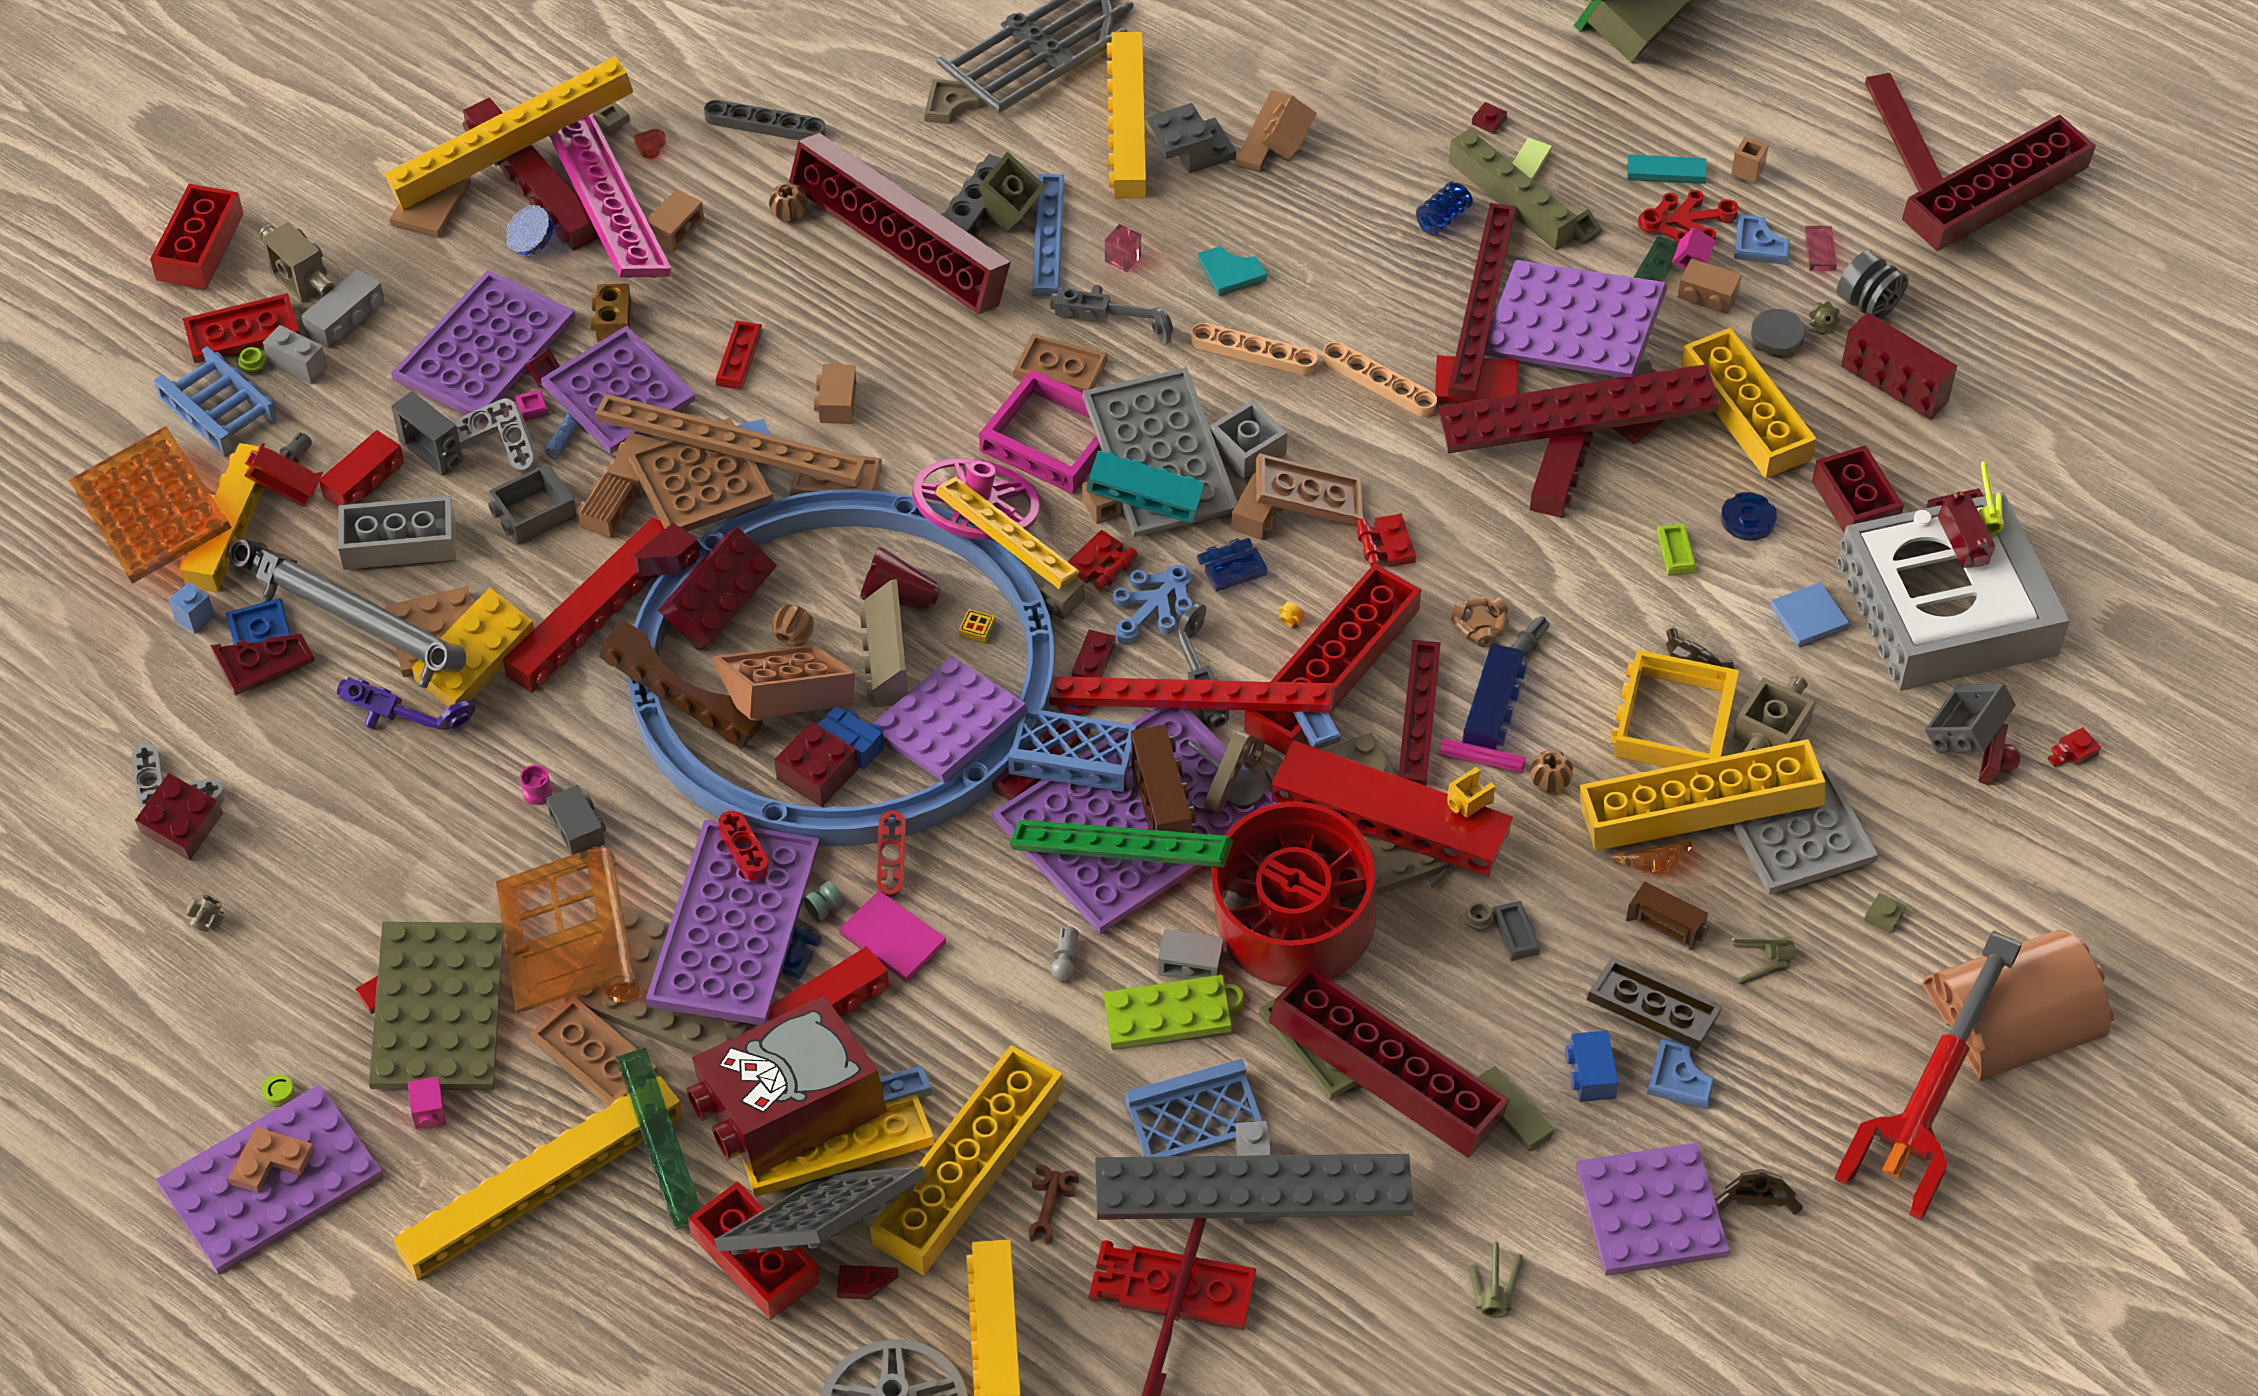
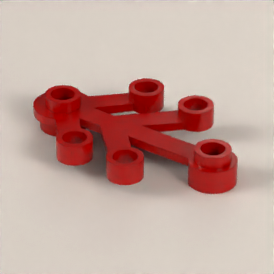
M1691 190L1688 193V198L1674 214L1664 215L1667 210L1676 209L1678 204V196L1676 194L1666 193L1663 195L1661 203L1655 209H1645L1639 215L1638 226L1645 232H1660L1674 239L1676 247H1678L1680 239L1688 232L1679 231L1669 226L1672 224H1676L1688 231L1695 227L1715 240L1716 231L1714 229L1706 228L1696 222L1719 219L1723 223H1731L1738 216L1739 205L1734 200L1724 199L1719 202L1717 209L1690 212L1694 207L1702 205L1704 197L1701 191Z

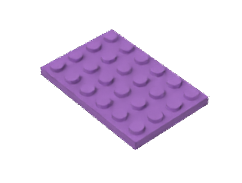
M1515 260L1490 326L1485 356L1515 359L1522 362L1615 377H1634L1665 297L1667 285L1665 282Z
M487 270L391 372L394 381L464 415L501 400L528 370L525 363L547 350L576 318L575 311ZM485 416L480 417L477 421L481 422Z
M319 1084L157 1178L156 1181L219 1275L383 1177V1174ZM255 1127L313 1144L314 1152L301 1176L272 1167L259 1193L231 1185L228 1179Z

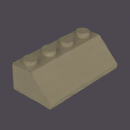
M897 579L890 580L864 600L865 611L860 612L861 629L867 628V634H862L863 651H869V656L864 657L865 674L871 673V679H866L867 696H873L874 707L893 706L905 695H908Z

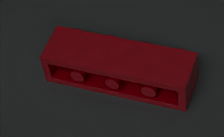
M1593 431L1550 437L1532 490L1530 511L1562 518L1564 509H1570L1574 492L1570 491L1572 487L1577 488L1580 478V472L1577 470L1578 467H1584L1587 456L1584 448H1590Z

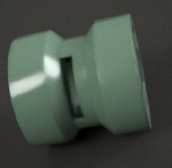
M831 881L821 885L820 890L816 893L810 892L803 898L807 910L819 922L827 918L830 911H837L845 905L841 892Z

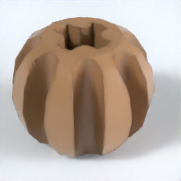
M791 182L779 184L770 194L769 206L773 215L779 220L783 219L785 222L798 220L807 210L808 198L804 189L799 185H793Z
M786 604L780 607L773 616L771 622L772 633L778 640L787 645L799 646L805 643L812 635L814 629L813 617L807 610L798 605Z
M1550 750L1541 752L1540 755L1535 756L1530 766V776L1533 784L1539 786L1540 790L1544 792L1553 791L1556 793L1562 791L1564 787L1569 785L1573 777V765L1570 759L1558 750L1554 752Z

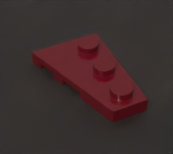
M302 634L270 637L265 641L248 643L247 640L238 641L235 645L221 646V644L210 645L235 696L314 662V656Z

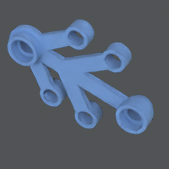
M1183 565L1170 566L1165 573L1147 575L1142 570L1133 571L1130 575V584L1135 589H1143L1147 585H1163L1157 590L1129 592L1126 588H1118L1114 591L1113 602L1118 607L1146 602L1130 619H1124L1116 626L1117 641L1124 645L1135 643L1139 637L1138 627L1157 607L1159 612V631L1163 634L1174 632L1175 618L1170 614L1168 596L1175 591L1177 598L1175 611L1180 616L1189 607H1192V601L1188 598L1186 588L1192 581L1191 571ZM1119 596H1124V597H1126V598L1120 599V598H1118V597H1119ZM1181 605H1186V606H1188V607L1182 608V607H1180V606H1181ZM1164 623H1170L1171 625L1165 626V625H1163V624H1164Z

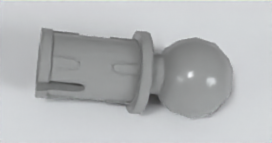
M1066 926L1065 929L1063 927L1060 929L1058 946L1053 952V957L1056 960L1051 965V974L1059 981H1067L1074 973L1073 962L1077 960L1075 948L1079 931L1073 927Z

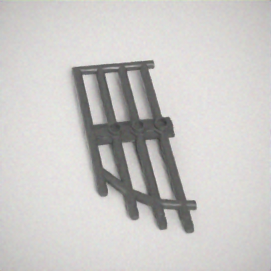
M1051 0L1027 15L1020 12L1011 14L1001 23L1002 30L950 61L944 56H940L937 64L996 112L1001 113L1105 50L1107 43H1112L1111 29L1113 21L1124 15V13L1129 12L1134 7L1132 1H1127L1112 10L1110 0H1089L1046 27L1041 28L1033 22L1070 1ZM1100 5L1102 6L1103 16L1058 42L1050 36ZM1121 28L1116 30L1115 32H1127V30L1125 28ZM1101 29L1097 43L1077 55L1067 50V48ZM1010 36L1020 41L967 74L958 68ZM1027 49L1037 54L985 87H981L975 82V80ZM1044 62L1054 68L1001 101L991 95Z

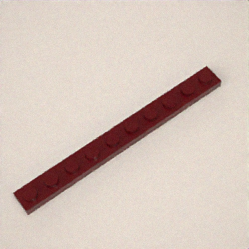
M1490 203L1448 387V395L1475 399L1516 206Z

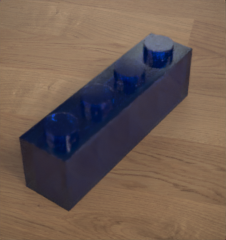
M1491 643L1463 731L1462 742L1495 750L1498 749V746H1504L1508 731L1504 729L1505 723L1511 724L1514 707H1511L1512 701H1518L1521 685H1518L1519 679L1524 680L1528 663L1523 662L1524 650Z

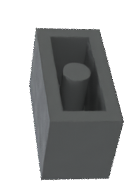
M579 785L546 798L549 816L572 858L605 844L603 832L606 831L605 823L600 815L595 816L592 811L595 808L588 793L584 795Z

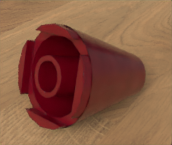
M878 546L872 559L871 567L866 575L860 599L865 600L890 580L897 579L899 605L926 609L929 608L930 604L936 605L941 589L936 588L937 582L885 548Z

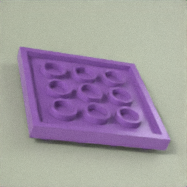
M628 326L623 327L541 378V385L609 454L618 450L620 443L625 442L630 432L638 435L643 433L596 421L595 413L605 394L676 412L695 401V393Z
M951 656L913 688L908 695L901 698L873 723L882 730L884 743L945 783L1028 712V708L1025 702Z
M1698 1143L1577 1161L1576 1170L1605 1276L1728 1257V1244Z

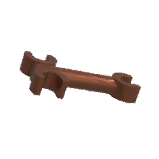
M1040 1164L1036 1165V1174L1045 1178L1043 1180L1033 1179L1032 1188L1037 1191L1046 1190L1039 1219L1029 1228V1240L1034 1241L1035 1235L1038 1232H1043L1046 1234L1045 1244L1049 1245L1053 1239L1050 1222L1059 1190L1066 1197H1075V1187L1068 1186L1066 1183H1078L1079 1173L1072 1170L1066 1171L1063 1174L1059 1171L1051 1172L1049 1167Z

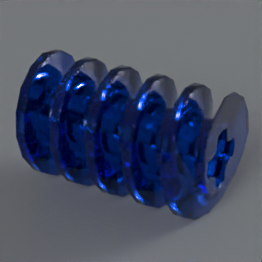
M1454 181L1448 182L1416 209V219L1419 226L1427 234L1437 235L1453 219L1458 218L1461 213H1464L1466 208H1470L1473 205L1472 195L1462 184Z

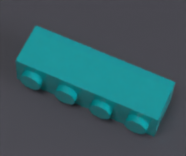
M1098 451L1089 476L1086 492L1193 524L1205 483L1199 482L1196 478L1190 476L1183 477L1173 474L1164 468L1157 469L1147 466L1138 460L1124 459L1112 452Z

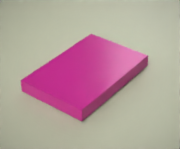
M878 891L839 928L841 936L859 949L867 946L884 967L905 982H908L946 945V938L881 891Z

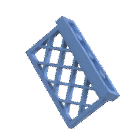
M1028 708V712L1019 719L1013 747L1010 749L1008 757L1009 774L1124 792L1126 773L1131 755V730H1136V725ZM1026 719H1037L1043 725L1031 731L1026 725ZM1063 723L1068 724L1071 729L1059 735L1053 727ZM1087 728H1095L1100 734L1088 740L1082 731ZM1048 730L1054 739L1042 744L1036 736ZM1116 732L1127 733L1128 738L1116 744L1111 735ZM1077 735L1083 743L1071 749L1065 740ZM1105 739L1111 748L1099 753L1093 745ZM1029 740L1037 747L1032 751L1019 749L1021 744ZM1058 744L1065 751L1062 755H1054L1048 752L1049 749ZM1087 748L1094 755L1090 760L1080 759L1077 756L1078 753ZM1117 753L1122 759V764L1108 763L1105 759Z
M1243 1059L1125 1091L1124 1105L1127 1113L1130 1114L1144 1157L1182 1156L1235 1141L1236 1124L1234 1122L1240 1111L1251 1115L1254 1122L1262 1121L1245 1074L1246 1067ZM1241 1084L1245 1095L1240 1103L1225 1096L1229 1087ZM1208 1094L1217 1099L1211 1111L1195 1104L1200 1095ZM1246 1100H1247V1103H1248V1106H1249V1107H1247V1106L1244 1105V1103L1246 1102ZM1221 1101L1237 1108L1230 1121L1215 1114ZM1179 1102L1188 1107L1182 1120L1166 1112L1170 1104ZM1192 1109L1207 1116L1201 1129L1185 1122ZM1149 1110L1159 1116L1151 1128L1140 1122L1138 1113ZM1162 1118L1178 1125L1172 1138L1156 1130ZM1211 1119L1227 1126L1223 1135L1215 1137L1205 1132ZM1182 1127L1198 1135L1194 1143L1185 1145L1176 1140ZM1144 1131L1149 1133L1147 1138L1145 1137ZM1152 1136L1168 1143L1164 1152L1151 1155L1148 1144Z

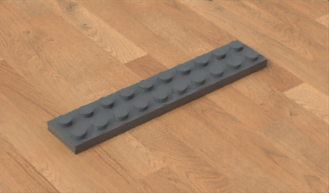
M1409 1154L1095 1157L1097 1220L1413 1216L1414 1211Z

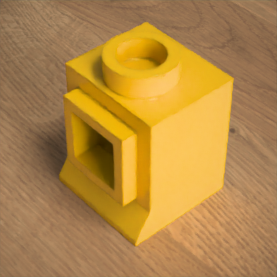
M1477 767L1449 784L1448 805L1455 813L1461 812L1466 818L1484 806L1492 804L1494 801L1495 785L1491 782L1483 789L1479 785L1480 770Z

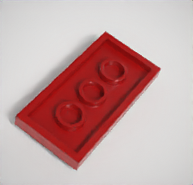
M288 293L182 318L194 364L205 361L202 351L205 347H209L214 353L219 352L223 357L241 353L249 347H264L263 342L279 325L299 334Z

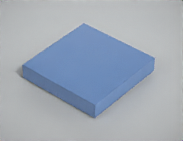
M1821 582L1771 601V608L1798 647L1848 629V620Z

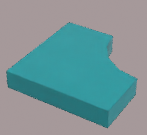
M1222 246L1197 253V260L1218 296L1267 280V273L1257 256H1235L1227 252Z

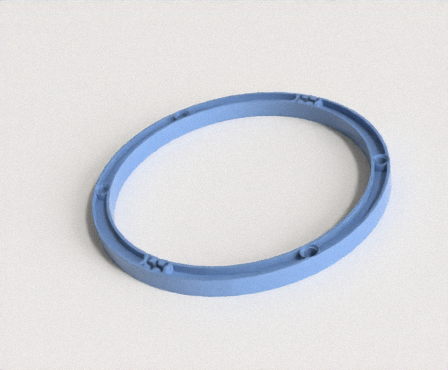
M846 489L802 493L773 500L771 503L742 512L725 520L697 539L700 557L694 565L687 567L680 574L660 575L645 598L634 624V627L647 634L652 648L659 657L662 643L671 623L658 609L721 537L737 526L757 546L785 535L811 529L842 526L875 527L904 532L946 547L980 569L999 588L1014 610L1025 636L1028 665L1026 679L1019 699L1026 703L1027 708L1048 711L1050 706L1049 697L1055 676L1054 638L1049 613L1038 587L1019 559L996 540L963 537L936 526L921 514L913 501V497L885 491ZM926 501L936 513L951 521L954 511ZM961 516L957 524L961 525L966 517ZM971 521L967 525V527L980 529ZM628 676L632 708L639 733L649 754L660 770L680 792L717 818L726 811H738L745 817L750 827L819 838L820 846H854L877 843L878 823L881 815L888 810L899 811L905 817V836L939 825L966 811L993 791L992 782L1009 767L1008 757L1010 749L1013 747L1019 720H1017L989 744L984 751L945 783L940 781L908 796L872 805L839 808L800 806L756 795L730 783L711 771L696 759L677 737L661 708L658 696ZM641 696L647 697L648 704L643 705ZM1026 719V725L1031 731L1043 725L1037 719ZM1029 740L1021 744L1019 749L1027 750L1033 742ZM890 817L889 821L884 823L885 826H889V837H882L883 841L896 839L894 838V831L897 826H900V823L895 822V818Z

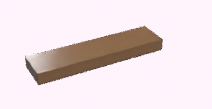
M1271 90L1236 157L1237 166L1258 172L1261 171L1271 151L1270 148L1263 144L1267 135L1264 130L1271 119H1275L1276 116L1273 115V112L1281 101L1286 103L1292 95Z

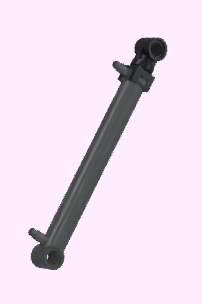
M238 539L232 543L229 550L231 563L234 566L248 569L257 574L256 577L266 582L262 603L271 601L274 598L277 587L280 586L425 663L419 686L422 688L428 687L434 671L457 673L463 669L466 662V653L460 645L450 644L298 565L297 560L268 549L264 543Z

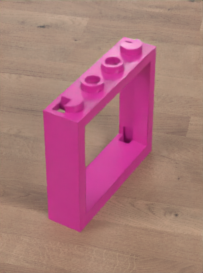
M1030 370L979 433L980 451L1066 492L1074 494L1090 474L1097 452L1102 451L1097 436L1093 438L1075 463L1069 466L1000 434L1033 393L1090 418L1082 392L1073 389L1067 384L1053 380L1045 374Z

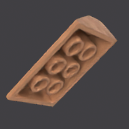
M816 644L713 656V663L736 708L750 720L759 721L767 716L788 717L791 713L798 712L812 714L816 710H832L835 706L842 708L853 705L855 673Z

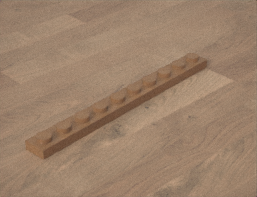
M605 394L595 413L596 421L854 487L857 486L865 469V459Z

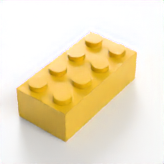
M489 587L440 638L450 644L460 645L464 649L466 662L463 669L457 673L434 671L432 680L425 689L447 707L466 700L472 701L504 667L503 658L534 630L533 621ZM420 660L412 667L414 679L418 684L425 665Z

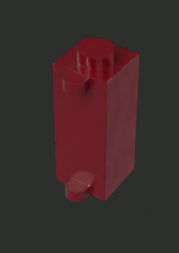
M1962 491L1955 492L1952 498L1943 500L1938 514V519L1962 568L1981 567L1989 564L1995 544L1971 496L1964 495Z

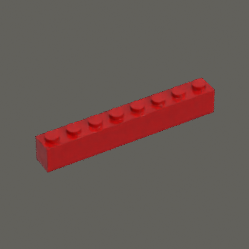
M652 517L503 658L505 673L508 678L532 693L539 685H543L558 667L563 666L577 649L582 648L591 635L602 629L606 621L614 613H618L633 595H637L652 577L657 576H639L636 574L633 555L664 530L661 521Z

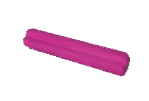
M1443 739L1440 748V754L1443 756L1519 773L1523 772L1526 763V757L1450 739Z

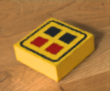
M968 609L959 628V636L986 643L995 624V616Z

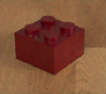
M810 722L774 759L777 780L820 807H823L858 770L856 748L813 722Z
M168 773L139 813L135 822L140 833L184 858L191 860L222 816L223 811L218 800Z

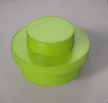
M249 347L241 352L238 363L243 371L253 373L265 366L266 358L258 348Z

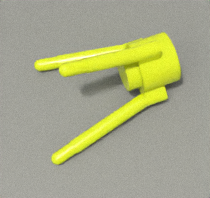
M1983 461L1981 462V469L1988 506L1982 507L1979 510V514L1989 534L1995 535L2005 526L2002 517L2001 493L1996 494L1995 508L1987 464Z

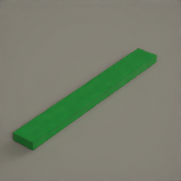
M1031 820L1018 821L1010 842L1013 850L1214 867H1225L1233 844L1230 836Z

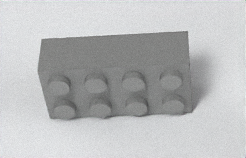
M451 496L338 505V550L343 570L456 560L455 514Z

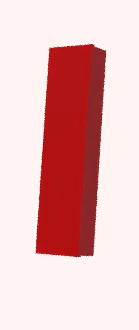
M1293 740L1271 784V787H1273L1272 802H1306V800H1311L1331 810H1340L1348 816L1346 819L1352 822L1361 833L1486 877H1490L1495 860L1506 837L1510 833V826L1513 820V816L1485 806L1466 818L1461 812L1455 813L1449 807L1447 802L1448 794L1295 740ZM1280 790L1288 792L1293 798L1289 799L1279 793ZM1361 819L1372 822L1376 827L1364 825ZM1388 829L1397 830L1403 837L1394 836ZM1416 839H1423L1427 841L1431 846H1423L1416 841ZM1444 848L1455 851L1459 856L1447 854ZM1471 858L1482 860L1486 866L1475 864Z

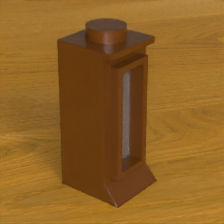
M1645 881L1628 906L1626 921L1637 920L1683 944H1688L1689 950L1693 949L1697 941L1702 942L1709 930V926L1706 925L1708 912Z

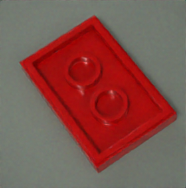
M1437 355L1435 380L1437 402L1462 403L1517 394L1518 360L1484 358L1475 399L1448 395L1455 356Z

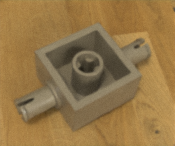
M289 222L277 229L272 225H267L261 229L259 235L264 243L271 274L297 299L304 302L317 293L324 297L335 288V284L325 276L327 275V270L322 263L321 257H323V253L316 243L312 244L307 240L306 235L301 229H296Z
M1793 675L1786 687L1764 677L1762 678L1736 720L1733 737L1748 744L1744 752L1799 741L1811 722L1815 701L1801 695L1808 686L1807 681L1803 677L1796 684L1799 675Z

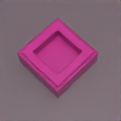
M541 389L515 396L516 404L521 410L524 421L549 415Z

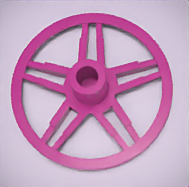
M970 458L946 459L925 467L915 478L912 496L918 510L936 526L956 535L973 539L994 540L981 529L967 527L970 522L967 518H965L961 525L957 524L962 516L957 510H954V515L950 521L936 513L925 501L924 498L945 502L936 495L937 487L944 482H936V484L923 482L931 473L946 467H954L958 479L1025 530H1028L1034 524L1038 516L1039 499L1033 487L1019 474L992 462ZM995 473L1002 474L1013 481L1008 482L1005 479L994 482ZM1026 492L1031 502V509L1028 515L1023 518L1015 513V509L1003 502V500Z

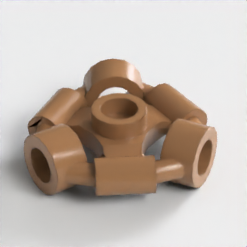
M1485 596L1467 598V601L1464 603L1456 602L1451 620L1456 624L1455 629L1467 640L1473 639L1479 647H1489L1495 643L1498 636L1504 634L1509 622L1508 617H1506L1508 607L1503 599L1499 597L1494 600L1486 599ZM1487 606H1488V609H1489L1490 613H1491L1493 616H1491V615L1485 610V608H1486ZM1467 608L1472 610L1473 613L1470 619L1463 621Z

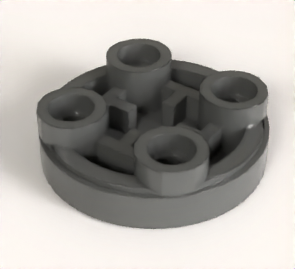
M1783 309L1763 311L1755 317L1752 323V345L1756 350L1779 355L1782 358H1790L1804 342L1805 325L1796 314Z

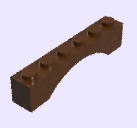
M624 619L604 639L599 657L608 665L617 668L633 681L651 690L656 696L662 697L676 706L681 712L690 715L704 727L710 728L724 737L729 743H733L743 749L761 728L763 720L755 721L748 719L746 715L736 708L730 695L701 689L677 676L659 659L650 644L647 634Z

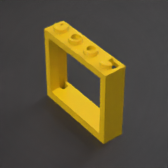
M1637 650L1635 661L1629 662L1626 677H1631L1630 683L1624 682L1621 699H1625V704L1618 705L1615 721L1620 722L1619 728L1613 727L1610 744L1615 745L1614 756L1663 767H1672L1721 757L1739 670ZM1641 675L1723 692L1709 754L1627 737Z

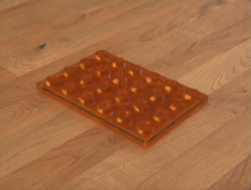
M167 426L69 479L70 484L132 584L232 528Z

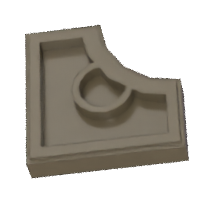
M933 79L924 113V121L950 124L953 117L959 112L979 108L981 99L959 81Z

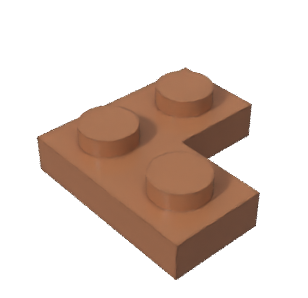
M255 1127L228 1178L231 1185L259 1193L272 1167L301 1176L314 1152L313 1144Z

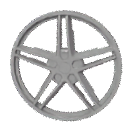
M902 1339L874 1342L850 1353L831 1372L821 1396H834L832 1395L833 1392L845 1396H925L955 1385V1388L943 1393L939 1392L932 1396L968 1395L959 1371L948 1358L928 1345ZM889 1350H896L898 1374H889ZM902 1350L917 1352L931 1358L950 1377L939 1381L934 1379L908 1387L905 1379ZM883 1351L881 1378L877 1382L876 1389L850 1384V1386L836 1384L842 1374L855 1362L870 1354Z

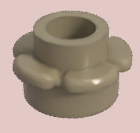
M1474 902L1465 911V922L1471 928L1484 930L1494 920L1490 906L1484 902Z

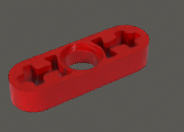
M896 810L884 812L878 823L876 887L878 891H881L888 897L896 896L901 891L904 883L906 820L903 814ZM890 817L895 818L896 823H900V826H897L894 831V838L900 837V841L895 839L882 840V837H889V826H885L884 823L888 822ZM886 846H895L899 850V858L895 861L886 860L882 854L883 849ZM881 865L887 867V869L882 870ZM899 866V870L893 869V881H898V884H895L892 890H888L887 885L882 884L881 881L886 880L888 868Z
M738 811L724 812L718 819L719 834L741 873L746 879L751 881L764 879L769 872L768 857L745 817ZM730 824H732L734 827L737 826L736 833H734V829ZM740 842H748L751 844V846L747 849H739L736 847V845ZM751 858H753V862H754L755 866H754V865H750V859H751Z

